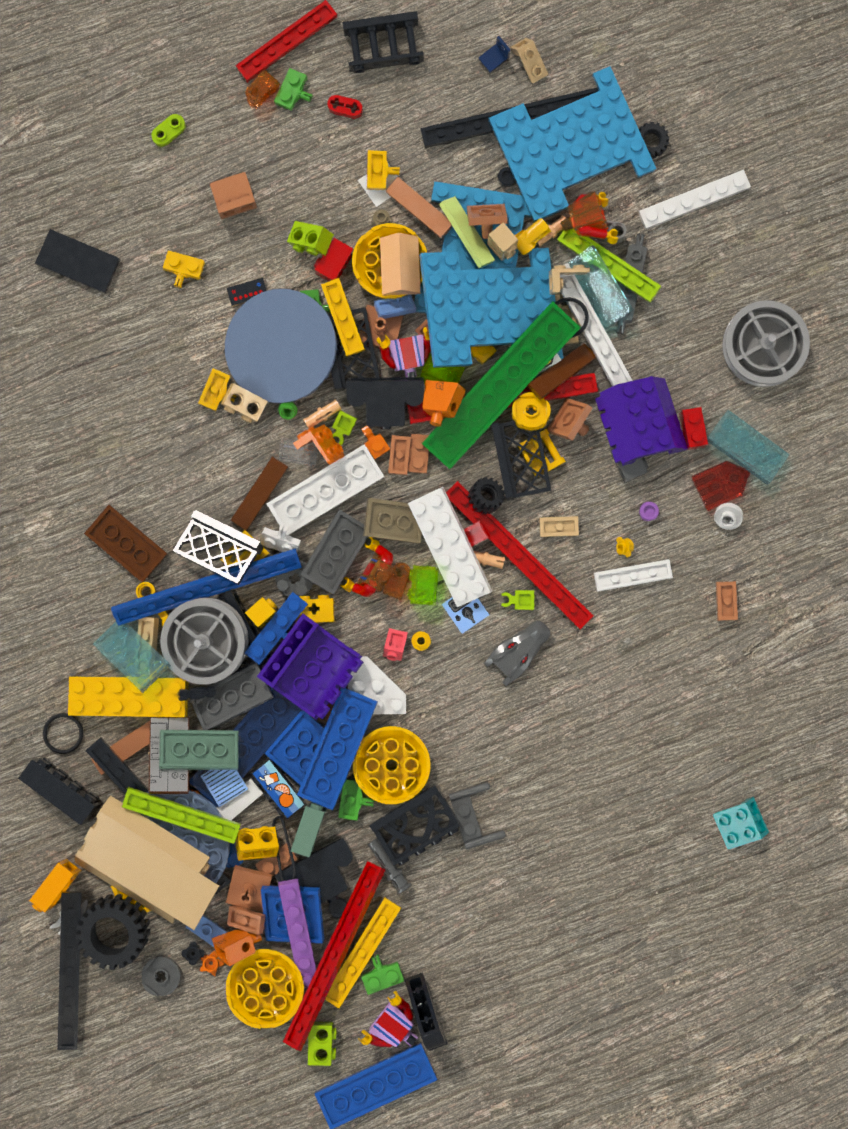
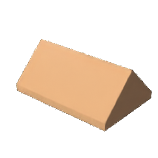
M396 233L380 238L382 295L420 294L418 237Z

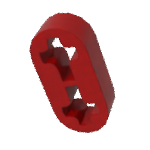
M333 95L328 99V109L335 115L356 119L363 113L362 104L356 99L340 95ZM335 101H339L341 106H337L336 109L333 108L331 103L334 104ZM356 105L358 110L352 113L350 108Z

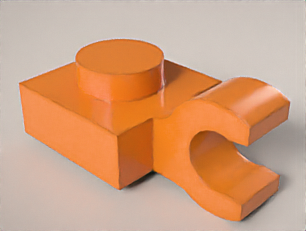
M366 425L362 428V432L368 439L364 444L374 460L390 450V447L380 433L375 436L369 426Z

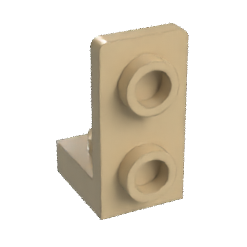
M525 38L510 47L512 53L520 57L531 83H535L548 75L533 40Z
M565 265L554 266V269L549 271L550 295H557L560 293V289H563V278H560V275H586L590 272V268H585L584 265H574L573 268L567 269Z

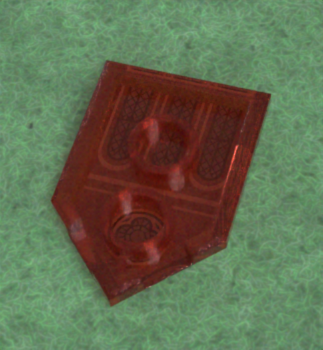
M724 461L691 478L705 509L709 511L742 496L751 470Z

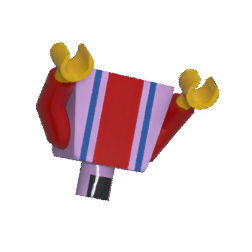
M423 328L424 337L423 335H417L390 341L387 335H385L383 342L378 337L376 341L380 345L382 360L395 371L404 370L405 377H417L415 367L424 366L431 351L427 328Z
M394 991L395 998L387 997L389 1003L371 1025L369 1033L366 1030H362L365 1037L363 1039L358 1038V1040L363 1045L371 1044L390 1048L392 1046L397 1047L403 1040L412 1046L418 1037L410 1031L414 1024L411 1007L408 1002L399 996L397 991Z

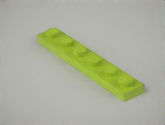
M574 227L566 232L565 229L557 239L558 242L649 303L652 302L662 288L661 285L589 237L579 236L580 233Z
M130 787L127 789L122 804L123 808L233 844L236 841L241 826L240 823Z

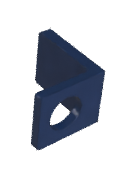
M498 36L496 44L479 57V61L491 73L510 58L511 50L502 38Z

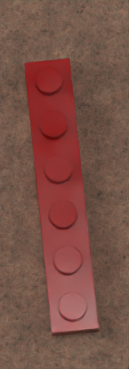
M327 0L323 1L235 65L236 69L248 83L338 17L337 13Z

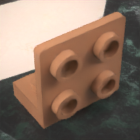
M245 172L210 183L221 219L257 208Z

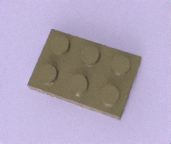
M375 498L367 499L364 537L421 544L422 532L408 503Z

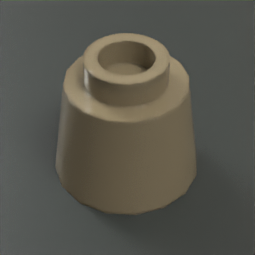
M382 209L377 210L371 220L372 227L392 223L389 213Z

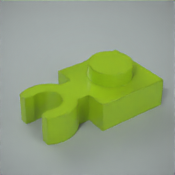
M342 410L339 411L332 428L336 429V432L333 433V438L335 436L339 437V444L341 446L344 443V434L350 436L358 418Z
M515 590V596L507 592L501 594V596L509 598L508 603H501L502 607H509L511 604H515V610H534L533 590Z

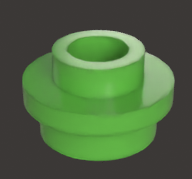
M293 402L281 403L278 411L282 418L289 420L296 416L298 409Z

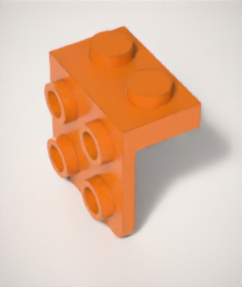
M325 424L317 428L311 427L297 436L298 440L293 443L298 450L314 442L329 465L345 456L342 446L335 441L332 431Z

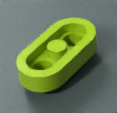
M172 114L152 131L151 137L153 142L159 147H164L177 138L186 128L183 117L178 114ZM174 121H178V125L173 126L172 123ZM164 133V136L159 138L158 134Z

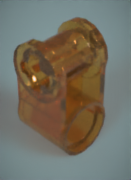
M263 70L246 89L245 93L248 104L253 108L262 106L277 91L280 82L266 70Z
M399 562L394 565L383 594L401 600L410 575V567L406 563ZM402 565L405 566L404 570H406L407 573L398 576L399 572L396 571L397 567L401 568Z

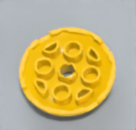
M385 223L371 228V230L359 238L353 251L352 267L357 281L367 292L379 298L397 299L406 296L382 295L380 238L396 233L417 236L413 230L400 224ZM418 237L419 255L427 253L424 243ZM419 257V271H420V284H421V283H422V273H421V265H420V257Z
M397 726L382 727L372 731L363 738L353 762V773L360 789L371 799L384 804H399L412 799L424 788L430 774V757L425 744L413 732ZM393 759L397 762L395 770H389L386 767L388 760Z
M256 950L254 954L235 963L226 980V999L231 1011L241 1022L258 1029L275 1028L286 1023L295 1015L303 999L304 982L299 968L287 955L276 950ZM263 983L269 984L270 991L263 992L260 985Z

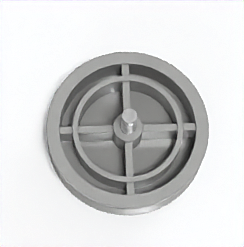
M769 300L754 302L742 308L729 322L723 336V355L730 370L742 381L758 387L776 386L790 379L804 365L810 348L809 332L801 316L791 307Z
M214 598L194 599L175 608L163 625L160 640L162 654L169 668L180 678L195 684L216 683L233 674L244 661L246 656L244 652L248 649L249 642L247 627L240 614L231 605Z

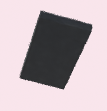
M50 229L35 264L106 294L120 258Z

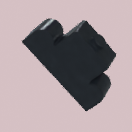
M424 377L347 378L346 381L347 401L354 407H359L366 403V423L369 427L391 429L392 426H404L405 402L410 406H418L424 398Z
M345 836L314 852L310 857H305L295 863V879H298L299 886L320 888L321 904L325 901H328V903L335 901L339 898L338 894L348 888V883L339 866H348L353 859L352 849ZM292 865L282 870L285 881L291 880L293 877ZM278 872L277 874H275V877L278 880V882H281L280 874Z
M423 972L404 979L420 1036L426 1050L431 1051L447 1045L448 1042L441 1019Z

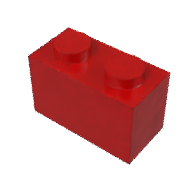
M333 238L326 256L323 255L322 258L319 257L314 264L315 274L328 282L340 278L352 258L354 249Z
M702 408L682 410L679 416L688 450L706 447L708 440Z

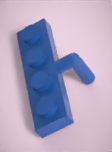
M292 592L244 653L260 665L279 640L287 636V630L308 604Z

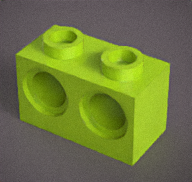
M295 221L287 242L297 252L303 253V251H306L313 256L318 254L326 256L334 234L323 226Z
M314 1022L308 1035V1065L331 1066L332 1060H336V1048H332L333 1040H336L337 1028H333V1022ZM320 1029H324L327 1031L328 1036L321 1038L317 1032ZM324 1049L327 1052V1056L321 1058L317 1055V1051Z

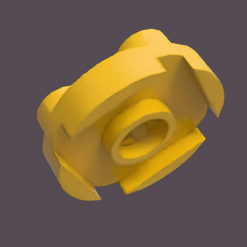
M533 392L520 395V398L513 403L512 417L516 426L520 429L537 430L545 427L549 420L551 412L549 402L545 401L544 398L539 400ZM529 408H533V411H536V413L529 415L526 411Z

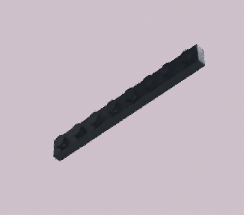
M81 891L61 892L57 1050H77L80 966L78 943L80 939L76 940V934L79 931L76 928L77 924L81 921Z

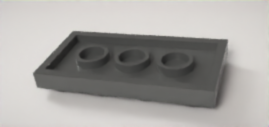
M339 509L300 576L334 595L367 537L363 536L364 524Z
M258 663L212 685L216 690L214 697L190 700L203 730H213L274 698L269 685L257 677L262 670Z

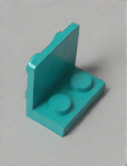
M754 797L746 799L739 805L713 814L728 850L760 840L769 833Z

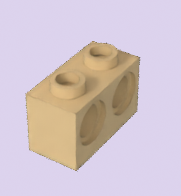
M503 222L488 234L487 245L501 261L505 258L508 260L515 255L518 239Z
M232 383L221 405L225 406V411L231 414L236 412L242 415V420L251 423L252 421L258 422L268 401ZM233 394L239 398V403L236 406L230 401ZM250 403L256 407L254 414H250L247 410Z

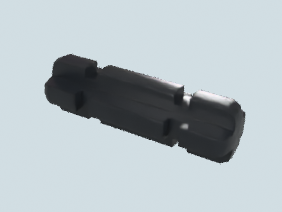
M214 686L189 688V690L181 689L178 691L179 701H185L188 698L189 700L209 698L216 695Z

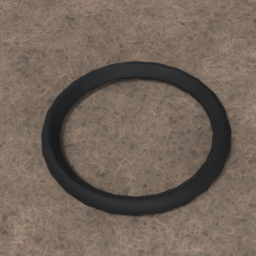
M562 298L556 301L555 304L559 305L560 303L571 301L580 305L584 311L585 321L581 329L573 335V337H576L587 327L589 321L588 310L576 298Z
M67 713L56 714L45 723L43 728L44 742L55 753L67 754L73 752L82 742L83 727L74 716H69ZM59 717L72 719L79 728L77 743L67 750L54 748L47 739L48 726Z

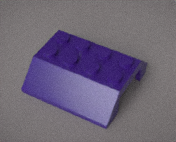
M651 376L617 384L600 392V397L595 399L599 412L605 411V413L600 414L604 429L611 428L610 431L606 432L610 447H617L611 450L615 463L622 462L624 466L634 463L638 458L667 451L669 454L688 450L665 378Z
M302 614L257 677L317 720L318 717L321 719L325 717L330 710L327 706L328 703L333 705L342 693L339 691V688H346L353 678L350 673L352 671L357 673L364 662L360 660L362 656L335 638L305 614Z

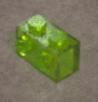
M413 565V569H410L409 580L412 581V587L408 589L410 604L436 606L438 567Z

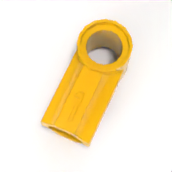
M542 218L538 219L526 230H521L515 235L518 239L517 249L522 255L530 252L538 241L551 232L550 227Z

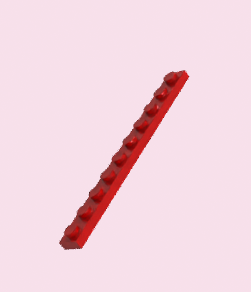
M595 373L571 377L544 397L545 401L597 393ZM528 385L507 408H511L515 400L520 398V395L532 392ZM423 402L418 406L407 405L410 425L431 421L432 416L423 410Z
M458 481L446 492L450 502L473 524L482 520L491 536L488 539L579 629L594 616L492 514H483V511L479 513L477 508L473 509V504L469 503L468 491Z
M367 861L283 1040L284 1043L298 1051L302 1050L385 872V869Z

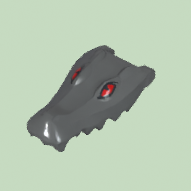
M539 620L534 621L525 630L502 641L483 664L489 667L494 663L507 676L502 683L508 686L529 668L540 647L550 637L549 628Z

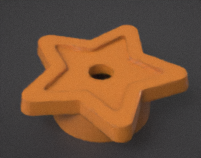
M213 951L210 955H204L201 958L203 964L200 971H207L216 976L217 968L224 965V962L218 959L216 952Z

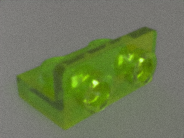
M429 354L420 377H424V384L426 380L459 383L465 368L461 366L433 368L432 354Z

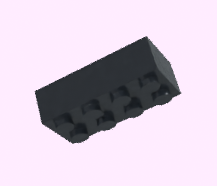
M45 757L43 759H32L18 779L78 824L83 825L89 822L102 804L98 801L100 798L93 792H86L80 782L70 780L68 778L69 775L62 769H55L52 766L53 762Z

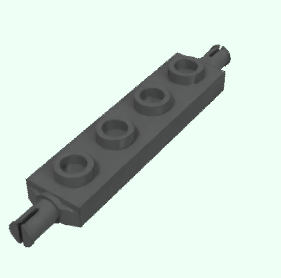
M638 233L636 243L628 246L625 262L643 273L648 248L643 246L645 235ZM621 283L613 319L618 322L616 331L618 334H624L626 324L632 323L638 298L636 293Z

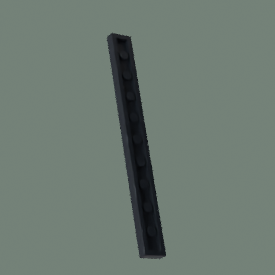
M592 88L524 105L530 119L533 120L599 90L598 88ZM513 107L420 128L424 148L494 133L489 118Z
M102 737L86 750L90 757L125 795L128 787L149 792L145 784ZM225 872L222 873L216 883L219 885V888L215 894H218L231 882V879Z

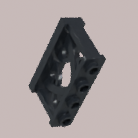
M435 784L374 821L369 826L375 833L393 866L396 864L401 866L409 861V856L414 853L418 856L426 851L425 847L429 844L434 846L441 842V837L447 833L451 836L458 832V827L461 823L442 794L438 784ZM434 795L437 796L444 809L435 810ZM419 806H423L424 811L428 810V813L420 814L417 809ZM410 811L411 814L418 818L428 817L427 827L423 836L403 833L408 823L406 812ZM435 815H447L449 817L448 826L440 827L439 822L444 820L442 818L435 819ZM397 819L403 821V826L400 830H397L400 825L395 823ZM381 827L393 835L389 842H387L382 834ZM433 829L439 832L434 836L430 837ZM396 838L400 839L397 845L398 848L400 845L406 847L405 851L401 854L394 852L392 849V844ZM411 843L419 844L411 849Z

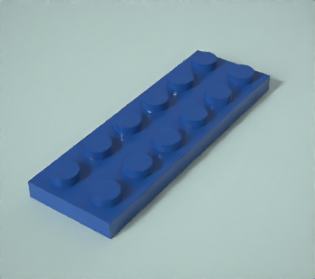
M342 687L340 689L342 693L333 706L297 793V796L330 810L335 808L378 703L376 700L347 688L343 689Z
M420 1042L326 1086L314 1094L329 1128L334 1129L436 1081L437 1076Z

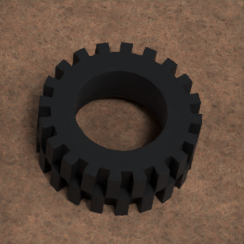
M112 894L107 895L104 899L100 897L86 910L80 918L81 921L77 924L76 929L79 931L76 934V940L81 939L78 943L79 950L84 948L85 951L82 955L85 958L90 956L92 958L90 963L93 965L99 962V968L102 969L109 965V970H115L118 965L121 969L127 963L131 964L149 940L148 936L151 929L147 927L150 925V920L144 919L147 912L145 909L142 911L138 909L141 906L139 902H136L135 905L132 904L133 898L128 896L123 900V894H117L114 899ZM103 918H114L122 922L129 934L128 944L118 949L109 948L102 944L96 934L97 921Z

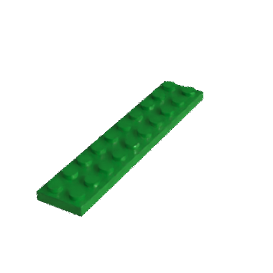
M552 301L463 397L455 417L444 418L441 426L436 427L422 444L445 466L451 469L581 327Z

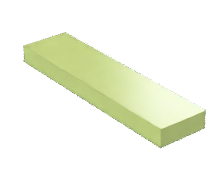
M452 197L442 201L439 204L478 268L493 263L495 259L475 227L469 226L467 214L457 198Z

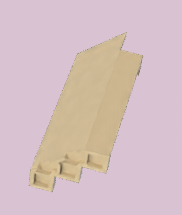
M110 796L99 810L95 824L90 827L85 836L84 845L76 853L75 863L172 924L177 919L195 930L219 888L218 884L203 876L210 867L208 864L210 857L138 812L123 808L122 802Z

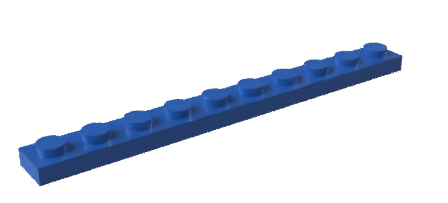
M295 548L254 561L239 585L217 574H213L111 607V612L119 626L176 608L194 599L207 598L301 568L302 565ZM239 566L229 569L231 576L237 578L240 573Z

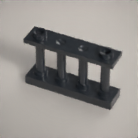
M417 11L342 22L344 36H349L351 39L354 61L348 62L350 72L362 73L369 69L404 64L418 65L420 62H424L423 51L417 52L413 29L415 26H418ZM397 28L406 29L409 53L398 55L395 36ZM385 30L388 33L391 56L380 57L376 33ZM359 34H369L372 59L361 60L358 42Z

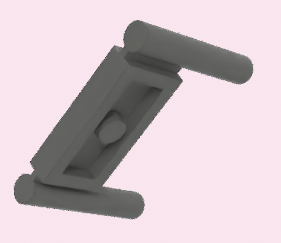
M488 782L449 794L454 813L461 823L459 829L466 850L505 838L506 836L503 830L485 836L481 834L470 795L489 790L491 786Z

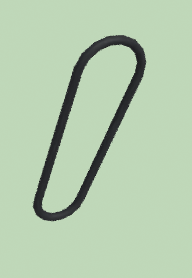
M277 816L273 820L272 827H275L277 819L281 820L293 866L292 879H295L296 866L293 854L291 852V846L285 822L281 816ZM278 849L277 861L281 881H285L282 874L280 855Z

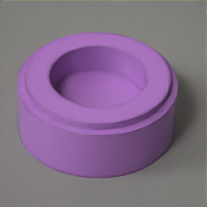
M645 502L639 509V515L645 521H652L659 514L658 506L653 502Z

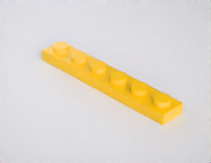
M384 897L337 973L325 999L326 1001L340 1008L401 909L399 905Z

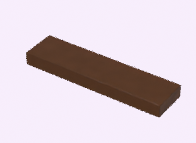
M583 343L530 382L528 388L541 400L593 362L596 356Z
M271 457L231 521L248 531L289 467Z

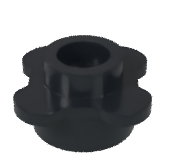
M193 941L190 942L187 949L182 950L181 955L189 961L190 965H196L197 960L204 957L205 951L200 949L197 943Z

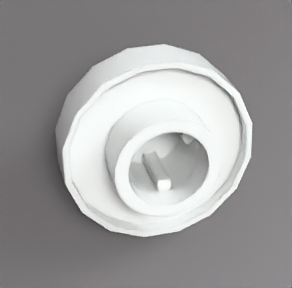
M724 503L717 507L714 520L723 529H736L743 521V512L739 506L733 503Z

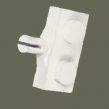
M280 525L279 531L265 527L260 543L267 548L280 552L296 548L298 553L301 540L286 534L287 526Z

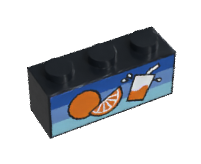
M271 759L251 773L254 776L251 778L257 787L261 786L265 790L264 796L270 803L273 801L276 804V811L282 818L284 816L287 819L307 804L302 797L297 796L298 791Z

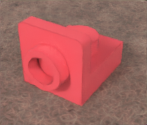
M389 628L383 657L391 661H401L408 632Z

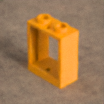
M67 858L58 862L29 900L33 903L32 907L44 913L52 909L61 898V892H65L81 872V869Z

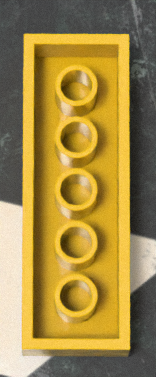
M69 677L68 715L188 717V699L179 701L178 691L181 689L188 690L189 682L182 678Z

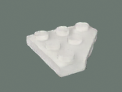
M362 656L360 660L364 663L357 673L353 671L350 673L353 678L348 684V689L378 701L373 714H406V694L369 657Z

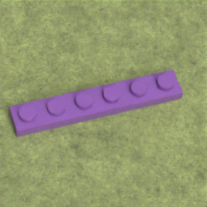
M298 879L278 882L294 963L301 972L304 988H307L315 974L316 964Z

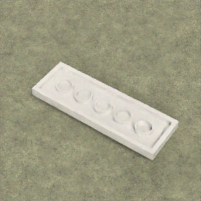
M364 444L266 504L278 524L284 525V527L285 525L287 526L286 534L290 535L384 478V475Z
M444 487L409 502L408 505L456 606L459 607L491 593L492 589Z

